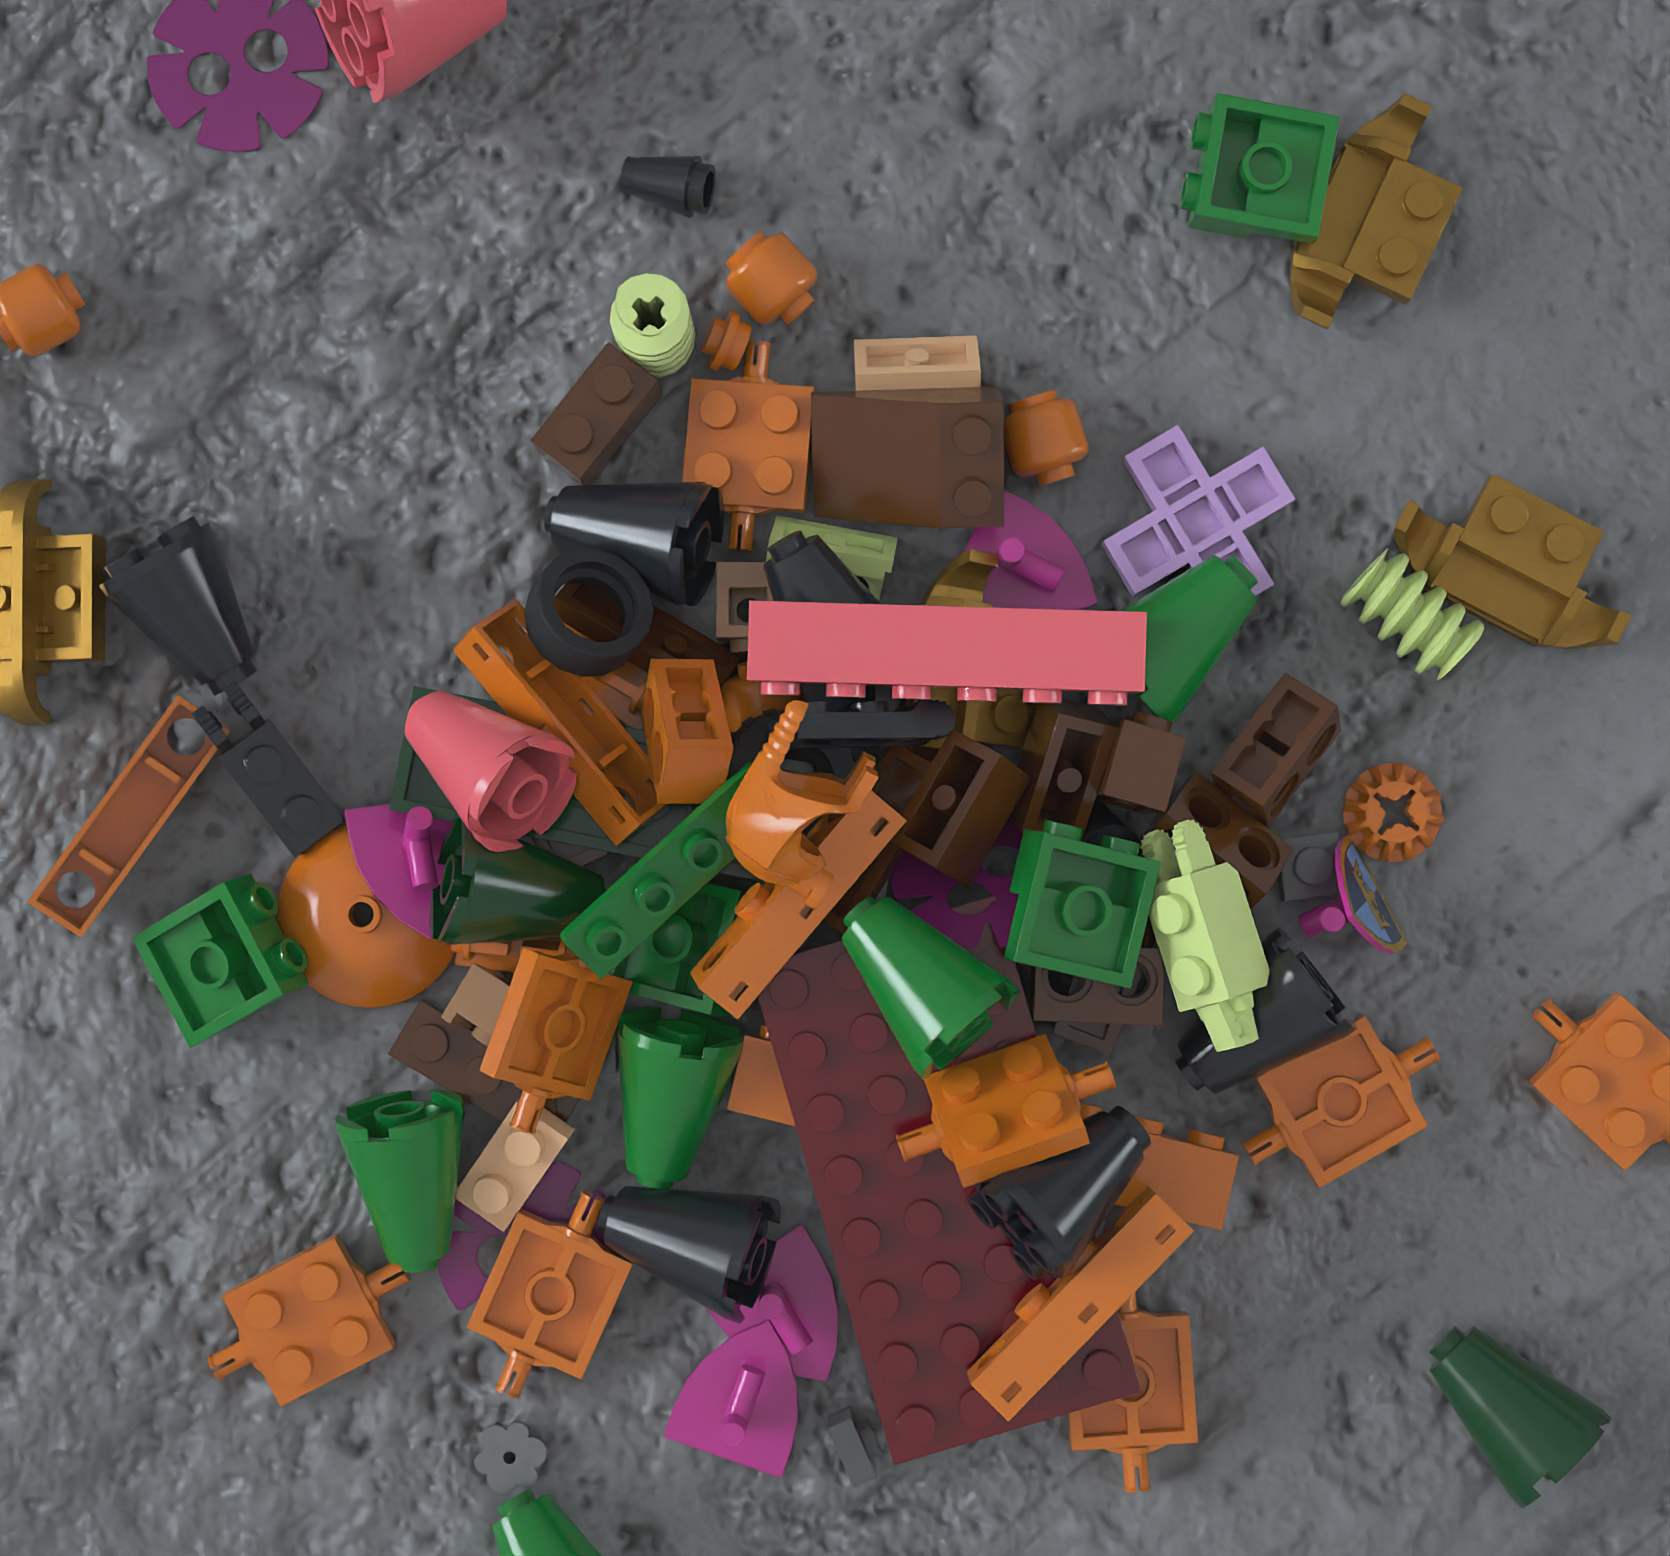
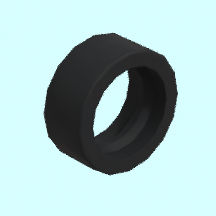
M597 548L572 549L555 557L550 562L528 594L524 617L528 636L541 656L559 670L581 677L604 676L624 666L650 632L654 609L650 590L634 567L618 555ZM582 583L597 588L607 595L621 613L623 629L620 635L611 642H594L579 637L566 627L556 612L554 603L555 594L564 584Z

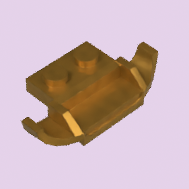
M1404 93L1379 116L1364 124L1340 149L1330 170L1319 238L1314 244L1297 241L1289 258L1291 260L1289 280L1291 298L1297 316L1326 330L1329 329L1340 298L1351 280L1405 305L1412 299L1463 189L1461 186L1407 162L1412 151L1410 148L1432 108L1431 105Z
M1491 474L1486 478L1462 526L1455 523L1446 526L1425 514L1420 509L1419 504L1408 500L1394 527L1395 541L1400 552L1405 553L1409 557L1408 567L1413 573L1418 570H1424L1428 574L1424 590L1430 591L1442 586L1447 593L1445 601L1453 605L1461 603L1465 607L1466 612L1533 647L1544 646L1571 649L1617 644L1632 617L1622 610L1609 609L1586 599L1587 592L1576 587L1605 531L1495 474Z
M52 479L14 481L0 491V711L12 721L21 725L50 724V712L43 708L37 695L36 676L51 675V663L105 661L106 597L99 585L106 582V576L102 572V569L106 566V537L96 534L51 536V527L37 524L38 502L42 494L46 491H52Z
M973 549L963 552L952 560L931 583L921 605L992 607L993 604L982 601L988 576L994 568L998 567L999 554ZM931 688V699L933 701L938 699L940 702L946 701V704L951 705V709L955 710L954 715L957 718L955 724L957 726L953 727L954 730L980 743L1023 749L1036 708V703L1022 702L1023 690H997L996 702L957 701V688ZM901 699V707L912 706L914 702L919 700ZM946 737L936 740L931 739L929 743L919 746H905V748L932 763Z

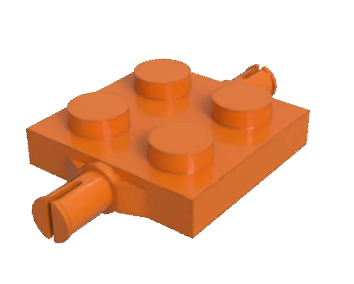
M755 340L748 341L745 350L743 377H736L727 381L691 378L682 482L702 481L720 489L723 497L724 512L731 514L727 550L733 552H740V549L744 553L753 552L755 516H763L775 511L806 514L812 450L811 392L817 391L813 386L783 385L767 379L772 344L759 340V345H757Z
M523 947L479 1070L493 1078L512 1082L516 1087L522 1089L512 1121L509 1123L510 1127L534 1135L547 1098L554 1099L570 1096L587 1101L591 1100L633 981L610 972L600 979L573 952L571 955L560 954L551 956Z
M1614 992L1594 1014L1576 1023L1551 998L1542 1002L1540 1006L1557 1020V1024L1538 1008L1535 1009L1531 1017L1541 1024L1558 1042L1555 1044L1550 1059L1528 1082L1624 1171L1651 1145L1663 1139L1670 1144V1040L1617 992Z
M1359 1015L1353 1019L1357 1030L1349 1036L1253 1077L1269 1105L1273 1126L1241 1142L1244 1150L1249 1153L1247 1154L1249 1159L1256 1166L1262 1160L1287 1147V1149L1299 1157L1313 1184L1321 1188L1426 1128L1428 1124L1413 1100L1411 1083L1408 1077L1440 1060L1438 1052L1431 1050L1435 1048L1432 1042L1425 1037L1420 1042L1395 1055L1381 1044L1366 1016Z
M1042 1034L930 1074L929 1078L924 1079L933 1104L931 1114L933 1123L895 1136L904 1162L942 1148L944 1155L955 1164L962 1186L966 1188L994 1178L1004 1172L1028 1166L1090 1144L1085 1125L1080 1116L1081 1104L1079 1100L1111 1088L1114 1089L1116 1088V1083L1107 1061L1070 1075L1068 1070L1057 1061L1046 1034Z
M581 1191V1196L568 1224L548 1221L522 1208L517 1212L467 1324V1329L494 1340L506 1353L510 1354L501 1376L494 1386L498 1392L504 1394L513 1373L516 1372L517 1375L509 1390L508 1397H520L521 1390L533 1365L554 1367L582 1379L632 1268L633 1262L604 1246L591 1234L605 1202L604 1198L597 1195L587 1217H585L584 1214L594 1194L592 1192Z
M336 1233L224 1292L221 1297L238 1326L240 1341L215 1354L209 1355V1366L211 1369L217 1367L213 1374L218 1380H221L225 1376L252 1363L264 1375L281 1407L394 1348L396 1341L382 1316L380 1296L405 1283L411 1282L410 1272L402 1271L401 1265L390 1263L367 1274L362 1267L352 1260L339 1233Z
M1135 1291L1118 1309L1142 1392L1067 1414L1071 1450L1105 1449L1122 1454L1123 1488L1125 1492L1137 1493L1135 1467H1137L1139 1490L1141 1492L1151 1490L1148 1452H1153L1165 1445L1198 1443L1189 1314L1186 1311L1150 1313L1137 1309Z

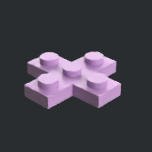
M1179 425L1124 456L1122 459L1124 465L1153 512L1107 538L1101 543V546L1132 597L1184 566L1189 570L1212 555H1216L1223 562L1231 555L1236 557L1258 581L1251 589L1255 596L1274 585L1243 531L1291 504L1295 497L1264 446L1212 477H1209Z

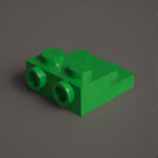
M1217 93L1208 109V113L1198 111L1192 130L1190 149L1201 151L1197 173H1186L1180 197L1179 208L1190 211L1188 228L1246 239L1252 233L1314 244L1319 238L1340 116Z
M1045 820L1042 832L1024 829L1009 890L1011 893L1019 894L1004 958L1131 989L1161 862L1138 856L1140 844L1106 835H1102L1100 846L1081 842L1083 829Z
M629 864L628 870L631 869L634 865ZM707 883L613 968L610 973L633 981L629 994L708 1015L731 1017L728 1011L698 988L690 972L738 917L734 911L746 892ZM746 985V986L743 988V990L737 995V997L735 998V1000H736V999L739 997V995L745 990V988L747 987V985Z
M252 874L219 884L132 937L189 1048L209 1040L243 1019L267 1009L309 984L303 973L308 964L305 951L296 940L284 937L274 918V915L278 912L276 896L266 884L255 882Z

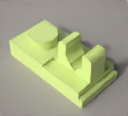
M776 515L768 548L778 540L798 530L802 531L805 538L819 535L854 575L864 577L863 579L869 585L868 590L877 600L880 599L885 572H892L897 537ZM768 550L766 562L772 558Z

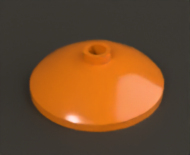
M347 824L331 830L300 853L284 878L278 898L277 923L284 937L296 940L305 951L308 964L303 973L309 982L308 985L329 999L349 1006L364 1008L384 1007L401 1003L415 997L433 985L446 971L456 955L455 952L451 951V945L437 942L435 939L430 940L399 921L374 896L358 870L349 842ZM362 902L369 904L374 913L373 920L365 927L358 925L353 918L355 907Z

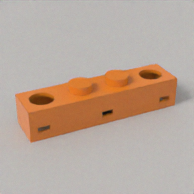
M515 598L475 624L453 651L508 717L552 734L572 748L575 758L569 757V768L577 773L573 795L611 841L618 846L668 805L657 803L655 788L651 781L653 782L649 757L581 676L559 670L540 655L529 638L528 633L525 632V630L527 631L524 617L525 609ZM497 646H500L508 653L511 662L506 658V656L501 652V650ZM618 791L624 793L629 798V800L632 803V807L628 804V802L622 797V795Z
M178 693L27 903L82 938L218 750L206 733L203 747L191 755H181L175 752L168 743L167 733L170 726L175 721L183 718L195 720L191 713L199 708ZM221 723L223 726L222 731L228 736L231 729ZM72 871L87 874L95 886L92 900L87 905L79 908H71L64 905L56 893L59 879L64 874Z
M872 790L858 813L823 815L806 835L809 841L819 849L827 863L823 869L834 875L833 881L821 903L804 918L811 910V907L803 903L804 895L783 884L766 882L764 886L760 883L753 885L742 896L734 912L738 917L690 972L698 988L736 1019H739L907 820ZM887 820V823H886V824L881 828V830L874 836V834L878 831V829H879V828L884 824V822ZM747 985V987L745 988V990H744V991L739 995V997L735 1000V998L737 997V995H738V994L743 990V988Z
M1147 1186L1094 1242L1090 1241L1073 1269L1065 1277L1058 1278L1048 1289L1042 1283L1038 1284L1020 1301L1014 1310L1020 1318L967 1371L970 1384L1009 1422L1194 1230L1161 1197Z

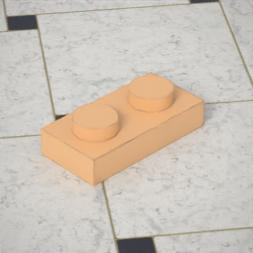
M977 335L854 340L856 391L981 387V366Z
M518 1101L456 1190V1199L503 1232L512 1222L517 1212L521 1209L575 1131L574 1128L545 1108H543L534 1135L510 1127L509 1123L512 1121Z

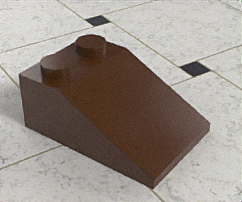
M998 386L811 392L815 517L931 528L1004 527V401Z

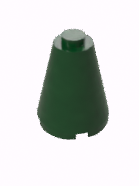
M457 817L448 828L437 864L445 865L441 885L432 889L429 916L430 934L432 939L447 945L561 939L560 933L608 889H605L602 875L521 839H517V841L524 845L521 848L503 852L490 851L473 837L462 819Z
M1454 1326L1429 1351L1436 1359V1362L1429 1369L1430 1373L1504 1489L1520 1508L1530 1505L1541 1497L1533 1486L1542 1477L1547 1481L1552 1480L1555 1484L1560 1481L1603 1435L1604 1431L1599 1426L1608 1424L1611 1421V1417L1601 1407L1474 1326L1464 1334Z

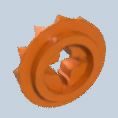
M1386 763L1374 766L1361 773L1350 785L1345 795L1342 812L1346 832L1351 837L1355 846L1371 858L1384 862H1401L1414 859L1435 844V837L1445 820L1441 807L1442 794L1435 789L1426 773L1404 763ZM1410 793L1403 812L1409 818L1408 822L1414 828L1394 823L1378 833L1377 831L1383 825L1381 821L1386 813L1379 806L1380 802L1373 796L1376 795L1379 799L1384 798L1392 802Z

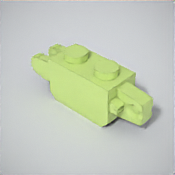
M1188 819L1174 825L1171 838L1168 832L1164 833V830L1159 831L1158 829L1149 832L1147 835H1143L1144 840H1141L1142 846L1140 848L1143 851L1142 855L1145 858L1161 862L1149 910V918L1178 1010L1183 1012L1195 1008L1200 1019L1205 1023L1216 1052L1252 1043L1259 1039L1252 1010L1254 1007L1252 991L1267 985L1270 969L1239 873L1228 862L1219 865L1215 864L1209 842L1205 839L1206 834L1203 832V827L1199 826V822L1195 823L1194 819Z

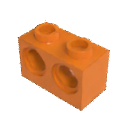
M651 658L640 715L657 803L702 804L726 782L733 753V743L714 659Z

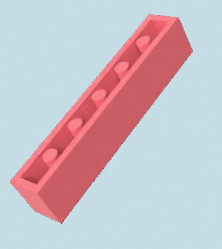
M749 600L747 681L761 683V695L800 696V684L826 685V697L865 698L866 686H892V699L931 700V688H957V701L996 702L997 690H1023V703L1060 704L1062 703V691L1088 692V704L1127 705L1128 693L1137 694L1145 692L1147 612Z

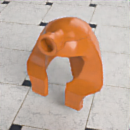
M793 700L786 705L785 712L781 714L779 722L774 726V731L769 734L768 742L763 744L762 751L756 756L730 801L726 814L727 836L725 837L734 856L746 870L765 882L783 884L804 895L803 903L816 909L826 895L834 875L823 869L827 863L819 849L809 841L802 831L815 819L823 815L858 813L879 776L878 772L873 769L876 763L875 757L864 751L845 779L829 773L787 772L781 770L780 766L784 761L785 754L789 750L790 743L794 740L795 733L799 729L809 704Z

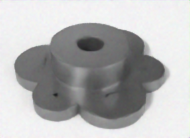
M521 1421L511 1423L508 1428L500 1424H492L487 1426L480 1435L479 1444L482 1451L477 1454L474 1465L478 1472L488 1474L487 1483L493 1492L501 1495L508 1494L516 1488L517 1484L521 1487H530L536 1482L538 1478L536 1468L544 1463L547 1457V1446L541 1438L529 1436L528 1426ZM506 1452H513L516 1456V1459H508L506 1457Z

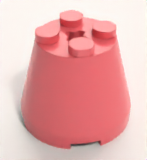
M319 0L321 6L315 8L327 41L345 75L355 88L367 85L371 89L369 91L373 103L400 95L500 25L507 16L506 0Z

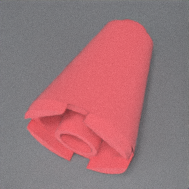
M444 690L434 691L419 698L409 709L404 730L406 739L473 837L485 848L494 852L521 848L524 845L517 841V839L532 829L539 835L543 834L562 814L573 794L577 773L569 768V757L575 758L574 752L561 739Z

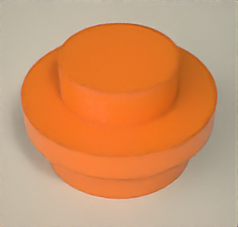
M729 310L723 320L715 316L711 320L700 349L701 352L709 355L707 368L718 371L720 367L734 371L738 366L752 330V325L740 321V313Z

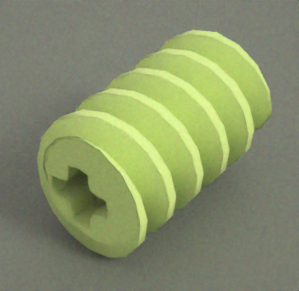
M649 273L630 277L617 288L616 298L611 306L610 324L620 351L653 377L662 378L676 373L687 364L695 345L696 334L685 294L674 281L663 275Z
M1386 549L1349 587L1343 595L1340 604L1345 608L1362 599L1365 602V606L1358 621L1365 624L1381 616L1384 622L1377 638L1383 641L1399 632L1403 638L1396 651V655L1401 658L1418 649L1422 654L1414 671L1421 674L1437 666L1440 669L1437 680H1439L1475 645L1483 633L1484 624L1480 620H1474L1459 627L1466 612L1465 607L1461 603H1457L1441 611L1440 609L1447 595L1446 590L1441 586L1422 594L1428 574L1424 570H1418L1403 577L1409 557L1405 553H1401L1385 561L1384 558L1388 550Z

